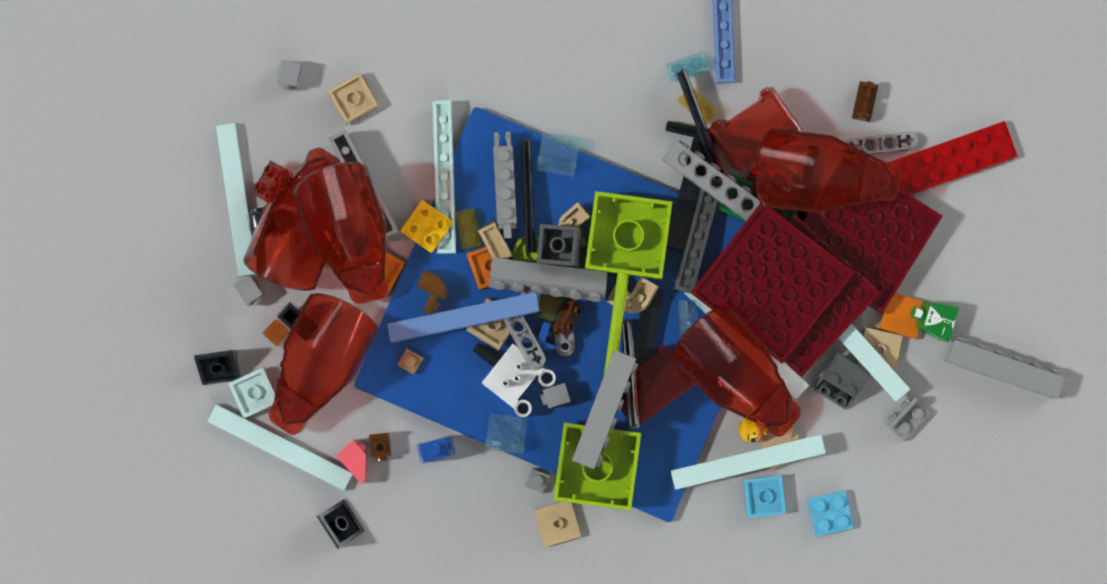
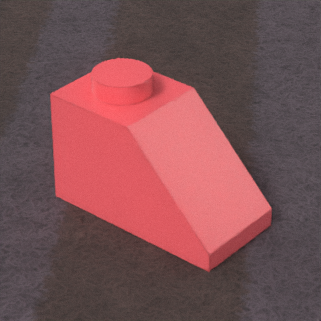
M352 440L336 457L361 484H364L367 476L368 454L365 452L367 448L360 440L358 442Z

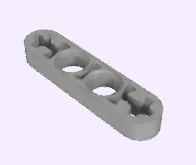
M901 132L852 138L843 143L842 151L846 156L853 157L909 150L916 146L917 137L912 132ZM897 136H899V140H904L908 136L913 142L910 143V146H907V143H900L898 148ZM886 138L893 139L894 146L892 148L884 146ZM868 140H872L875 143V149L872 151L865 148V142ZM858 141H862L861 149L863 152H860V148L854 149L853 153L846 149L849 143L857 146L859 145Z
M519 316L518 318L514 317L512 321H510L511 318L503 320L527 365L533 370L541 369L546 358L525 318ZM513 324H522L523 330L520 332L515 331ZM525 339L530 340L532 347L525 348L522 345V341ZM534 356L536 359L540 358L539 364L532 362Z

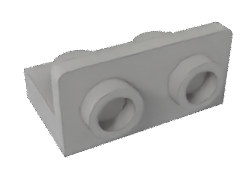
M915 397L907 398L900 405L902 409L898 413L894 412L888 418L889 423L886 426L902 441H905L930 414Z

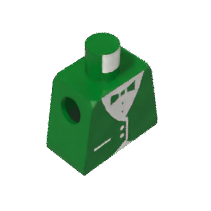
M923 302L921 308L914 306L911 309L910 317L917 319L916 328L936 340L949 342L959 307Z

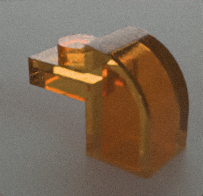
M424 270L417 288L430 293L423 312L431 315L432 312L436 313L440 305L438 298L447 299V287L439 276Z

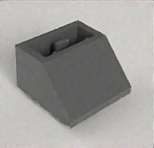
M836 353L813 390L846 410L864 387L870 373L839 353Z

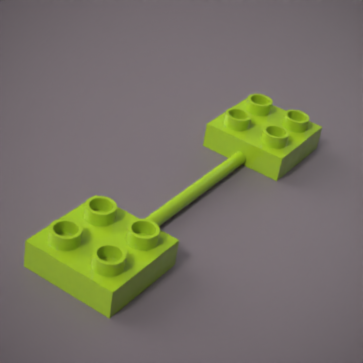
M595 191L585 269L617 274L604 375L613 351L619 352L629 276L662 279L672 209L671 201ZM564 422L553 500L631 511L641 433L609 429L607 434L610 437L606 448L602 447L600 455H603L599 466L595 465V468L592 469L572 461L585 425Z

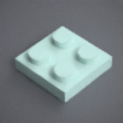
M264 368L228 383L243 418L280 403Z

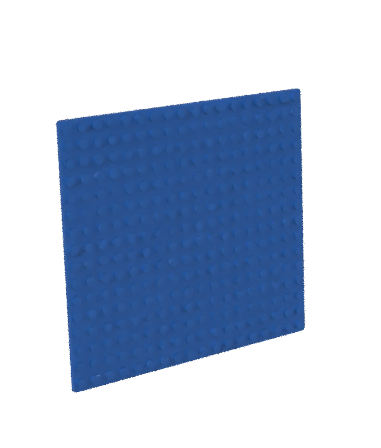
M475 107L471 112L453 154L456 253L437 254V246L431 253L415 242L356 378L354 387L557 475L564 422L580 425L586 424L604 377L613 305L606 301L616 285L617 274L607 273L604 302L577 299L582 307V311L573 329L575 344L573 353L569 356H561L557 353L556 347L555 350L551 349L550 352L542 350L546 358L543 368L553 371L556 381L552 386L545 387L540 384L539 375L535 377L518 399L519 401L527 400L532 406L531 413L526 417L518 416L514 408L482 384L493 367L473 352L474 347L480 342L498 357L502 358L512 344L517 346L511 334L499 351L466 331L467 328L390 343L387 324L482 304L487 298L496 301L521 295V292L505 289L497 290L490 287L479 290L467 257V253L486 247L478 230L493 222L499 228L497 224L493 147H495L494 132H498L500 135L499 146H507L505 134L510 132L511 146H513L517 224L516 228L511 229L512 239H504L512 255L514 245L525 236L522 140H531L536 236H539L540 224L558 225L561 216L578 202L591 216L580 227L583 228V238L588 243L595 191L671 201L670 229L679 193ZM435 198L431 205L433 208H435ZM715 209L697 276L698 280L710 268L745 221ZM499 229L504 238V230ZM588 246L581 251L580 267H563L585 269ZM666 247L662 279L645 278L659 286L656 292L664 293L643 401L642 405L638 406L640 426L634 429H630L628 426L626 403H623L620 411L616 410L614 416L617 419L614 429L641 433L631 507L666 522L672 521L686 489L684 487L675 490L671 470L696 465L744 352L684 292L674 290L684 251ZM629 276L627 291L633 292L640 277ZM541 294L539 301L540 312L523 316L536 340L538 339L543 322L550 323V328H552L557 317L564 318V316L559 315L563 303L568 299L573 300L572 298ZM624 312L623 320L629 319L632 324L634 347L640 312ZM517 323L514 327V330L518 332L522 331V324ZM552 332L550 340L546 339L545 342L555 345V337ZM620 338L619 352L623 353L622 339ZM525 339L522 341V345L525 348H531L532 342ZM563 343L561 345V348L563 350H568L569 345L567 343ZM406 349L424 358L415 374L397 365ZM534 356L533 360L539 364L540 358L536 359ZM546 372L542 375L543 383L549 384L552 382L553 376L551 373ZM565 383L570 402L548 408V405L544 406L540 396L544 394L543 390ZM526 403L518 405L519 413L526 414L529 407Z

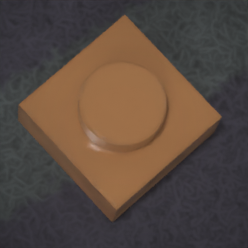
M406 349L397 365L415 374L424 358Z

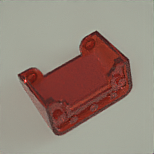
M773 87L762 89L759 92L760 95L757 102L730 120L718 119L708 129L730 166L738 172L747 170L803 131L799 122Z
M662 345L654 351L656 355L639 366L635 371L639 424H642L697 383L669 345L667 347ZM623 392L621 400H624L621 412L628 420L626 393Z

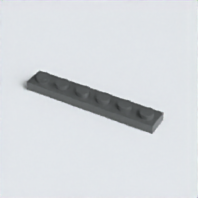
M711 180V184L715 188H719L722 184ZM700 189L674 290L691 294L690 292L696 284L718 201L702 189Z

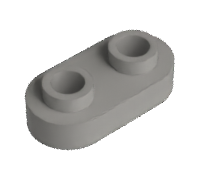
M573 331L568 339H565L562 333L559 335L554 334L557 353L561 356L571 355L575 349ZM567 343L569 345L568 350H563L561 345Z

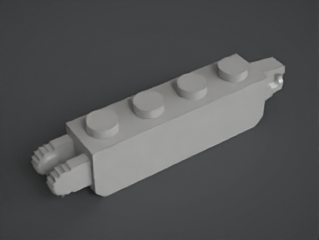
M494 132L495 147H493L497 224L499 229L504 230V239H512L511 229L516 228L517 214L511 133L506 132L505 134L507 146H499L500 135L498 132Z

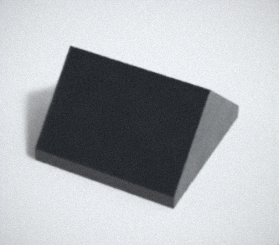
M237 350L194 355L202 385L234 381L240 378Z
M345 499L317 516L337 549L365 531Z

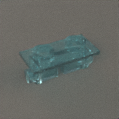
M702 52L666 64L672 82L678 80V71L686 70L689 77L708 70L707 61Z
M678 301L679 336H681V340L698 339L696 301Z

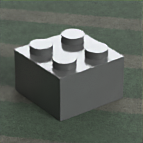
M540 224L537 263L580 267L583 228Z

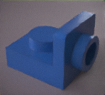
M543 322L537 342L542 350L550 352L551 349L555 350L556 346L545 341L546 339L550 340L553 329L550 328V323Z

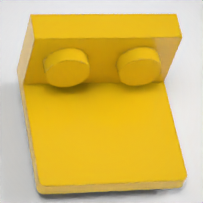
M421 200L400 232L432 253L453 224V221L424 200Z

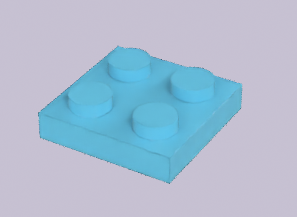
M782 475L743 479L747 518L786 514Z
M845 490L807 498L816 537L854 529Z

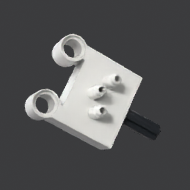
M480 342L473 349V352L493 367L482 384L514 408L515 413L520 417H526L532 411L529 401H519L518 399L535 377L539 375V382L545 387L552 386L556 381V376L551 370L544 369L543 367L539 370L531 369L519 348L514 344L510 346L502 358L498 357ZM546 372L551 373L553 376V380L549 384H545L542 381V375ZM520 403L528 405L529 410L526 414L519 413L518 405Z

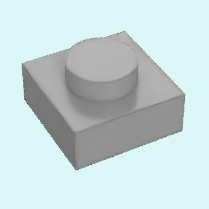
M532 468L525 487L543 494L550 475Z

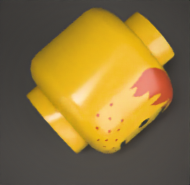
M744 418L739 423V438H742L744 442H761L763 436L767 435V425L763 424L761 418Z

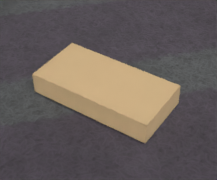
M495 222L478 230L492 258L508 259L513 256Z

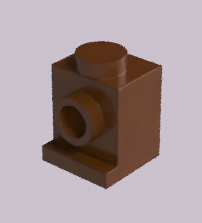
M390 432L370 434L371 458L376 457V461L388 460L387 456L392 455ZM379 443L384 446L382 451L377 450Z

